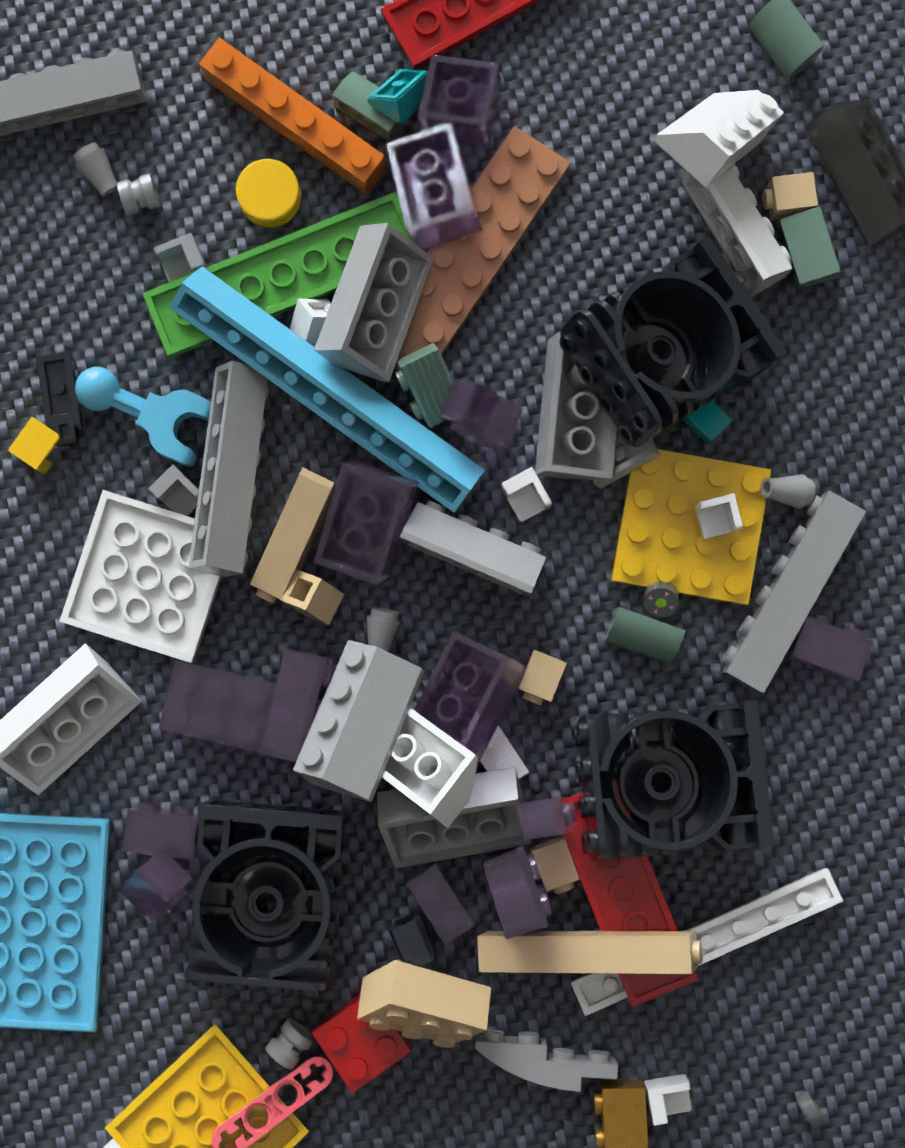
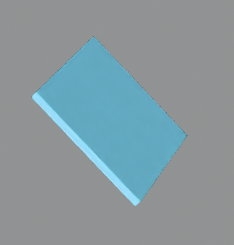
M0 813V1028L96 1032L98 1030L111 819Z

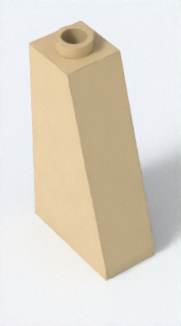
M302 467L250 585L258 588L256 596L273 604L277 598L282 599L296 570L301 571L340 492L334 482Z

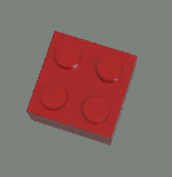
M361 993L315 1024L312 1035L351 1093H354L412 1051L413 1044L411 1039L401 1035L402 1031L394 1029L387 1031L376 1030L369 1027L370 1023L357 1020Z

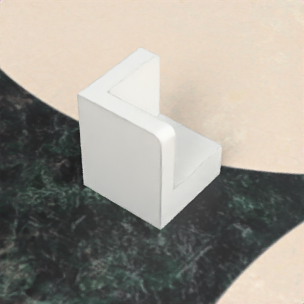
M298 299L290 330L315 347L331 302L328 299Z
M533 467L501 483V489L520 522L526 521L552 505Z
M735 494L701 501L694 506L702 540L734 533L743 528Z
M685 1074L644 1081L649 1116L654 1126L668 1123L667 1115L691 1111L692 1107L689 1096L691 1088Z

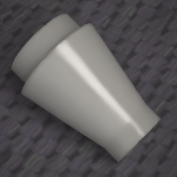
M94 142L79 149L73 155L76 161L75 167L91 182L102 197L118 189L117 181L104 148H99L98 144Z
M803 474L765 478L761 483L760 492L765 499H772L800 509L810 505L814 500L815 484L813 480Z
M378 607L371 608V614L367 615L368 645L376 646L389 652L401 622L398 620V611Z

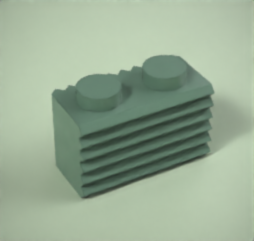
M434 343L397 360L400 370L395 372V376L403 392L408 389L411 392L414 401L410 402L409 406L417 421L423 419L428 428H432L434 425H438L466 410L442 355Z

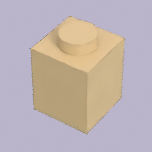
M814 172L771 178L762 193L763 207L765 210H769L770 220L782 219L818 206Z
M296 570L281 601L304 616L329 625L344 594L323 579Z
M533 650L517 688L524 691L522 698L538 705H542L543 700L551 702L567 663Z
M563 836L530 848L546 892L553 890L555 894H559L574 888L573 882L580 879Z

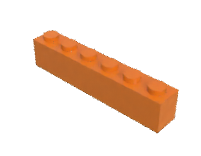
M220 37L200 61L199 66L206 81L365 195L370 192L387 169L385 155Z

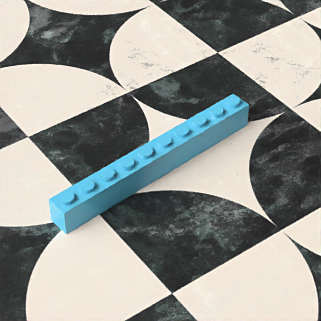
M203 266L182 282L170 306L171 310L453 513L457 510L484 472L483 468L350 372L338 367L315 352L314 346Z

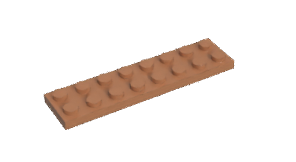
M516 126L512 128L428 251V254L434 259L397 360L432 343L437 346L441 355L444 353L570 168V161ZM397 362L393 370L395 372L400 370Z

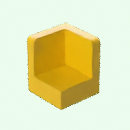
M31 417L8 451L37 471L46 474L53 464L46 458L60 440V435L39 420Z

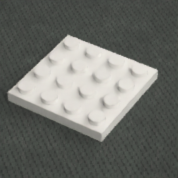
M103 490L59 622L194 663L222 577L188 569L195 518Z

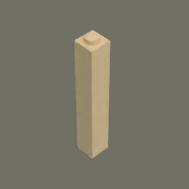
M487 931L477 936L479 972L692 974L698 968V964H702L703 961L702 942L696 941V931Z

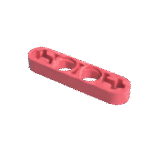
M322 1057L306 1059L221 1123L212 1133V1148H219L218 1144L222 1141L220 1134L223 1131L232 1134L239 1129L234 1124L239 1118L243 1128L251 1136L245 1140L244 1134L241 1133L233 1140L234 1148L249 1147L328 1086L333 1077L331 1064ZM311 1064L316 1067L323 1066L325 1069L321 1073L323 1080L320 1083L317 1080H311L304 1085L310 1090L304 1095L302 1086L293 1077L299 1073L300 1080H303L310 1075L311 1070L309 1066ZM284 1085H292L297 1092L296 1100L290 1106H283L277 1099L278 1090ZM255 1107H262L267 1112V1122L259 1129L252 1128L248 1123V1114Z

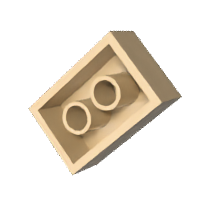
M394 960L363 977L357 1020L370 1023L369 1027L382 1031L394 1029L402 1031L401 1035L409 1039H421L424 1037L433 1040V1044L436 1046L450 1048L454 1047L455 1043L462 1040H471L472 1036L487 1030L491 987Z

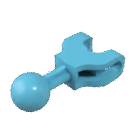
M103 367L88 368L78 376L75 384V393L77 399L84 407L93 411H103L114 407L138 418L135 424L149 433L150 442L156 452L164 458L187 467L194 466L197 455L191 448L179 442L177 437L178 426L183 420L190 417L208 421L211 405L209 400L188 390L173 391L165 396H158L150 392L147 399H144L120 388L116 376Z

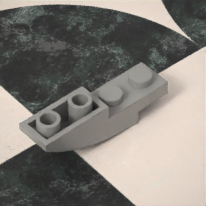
M487 1029L483 1034L475 1035V1049L488 1060L505 1071L539 1085L581 1092V1077L617 1079V1061L615 1057L609 1056L610 1053L607 1051L590 1050L588 1055L574 1054L572 1049L554 1048L553 1053H547L546 1039L539 1038L540 1034L528 1031L519 1032L518 1037L504 1036L503 1031Z

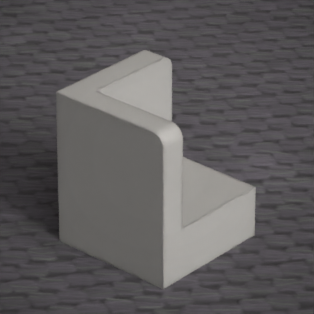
M192 233L153 248L162 264L168 282L194 273L202 266L204 268L207 267Z
M174 465L169 467L148 488L173 512L190 516L197 508L199 489Z

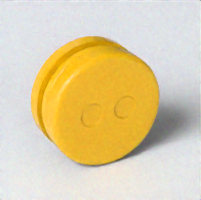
M261 159L248 165L241 172L237 180L236 196L244 215L252 223L265 228H276L288 223L297 214L301 204V190L294 172L286 164L274 159Z

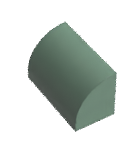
M771 0L753 18L748 27L787 80H790L814 63L824 46L790 0Z
M351 72L332 94L335 108L391 143L405 121L397 123L368 104L367 98L379 87L357 72Z
M819 206L780 219L800 286H812L838 279L840 268L821 207Z
M618 607L614 611L604 642L666 664H671L679 650L686 630Z

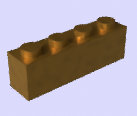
M642 1080L599 1081L600 1092H596L593 1095L595 1115H601V1129H595L596 1148H648L646 1092Z

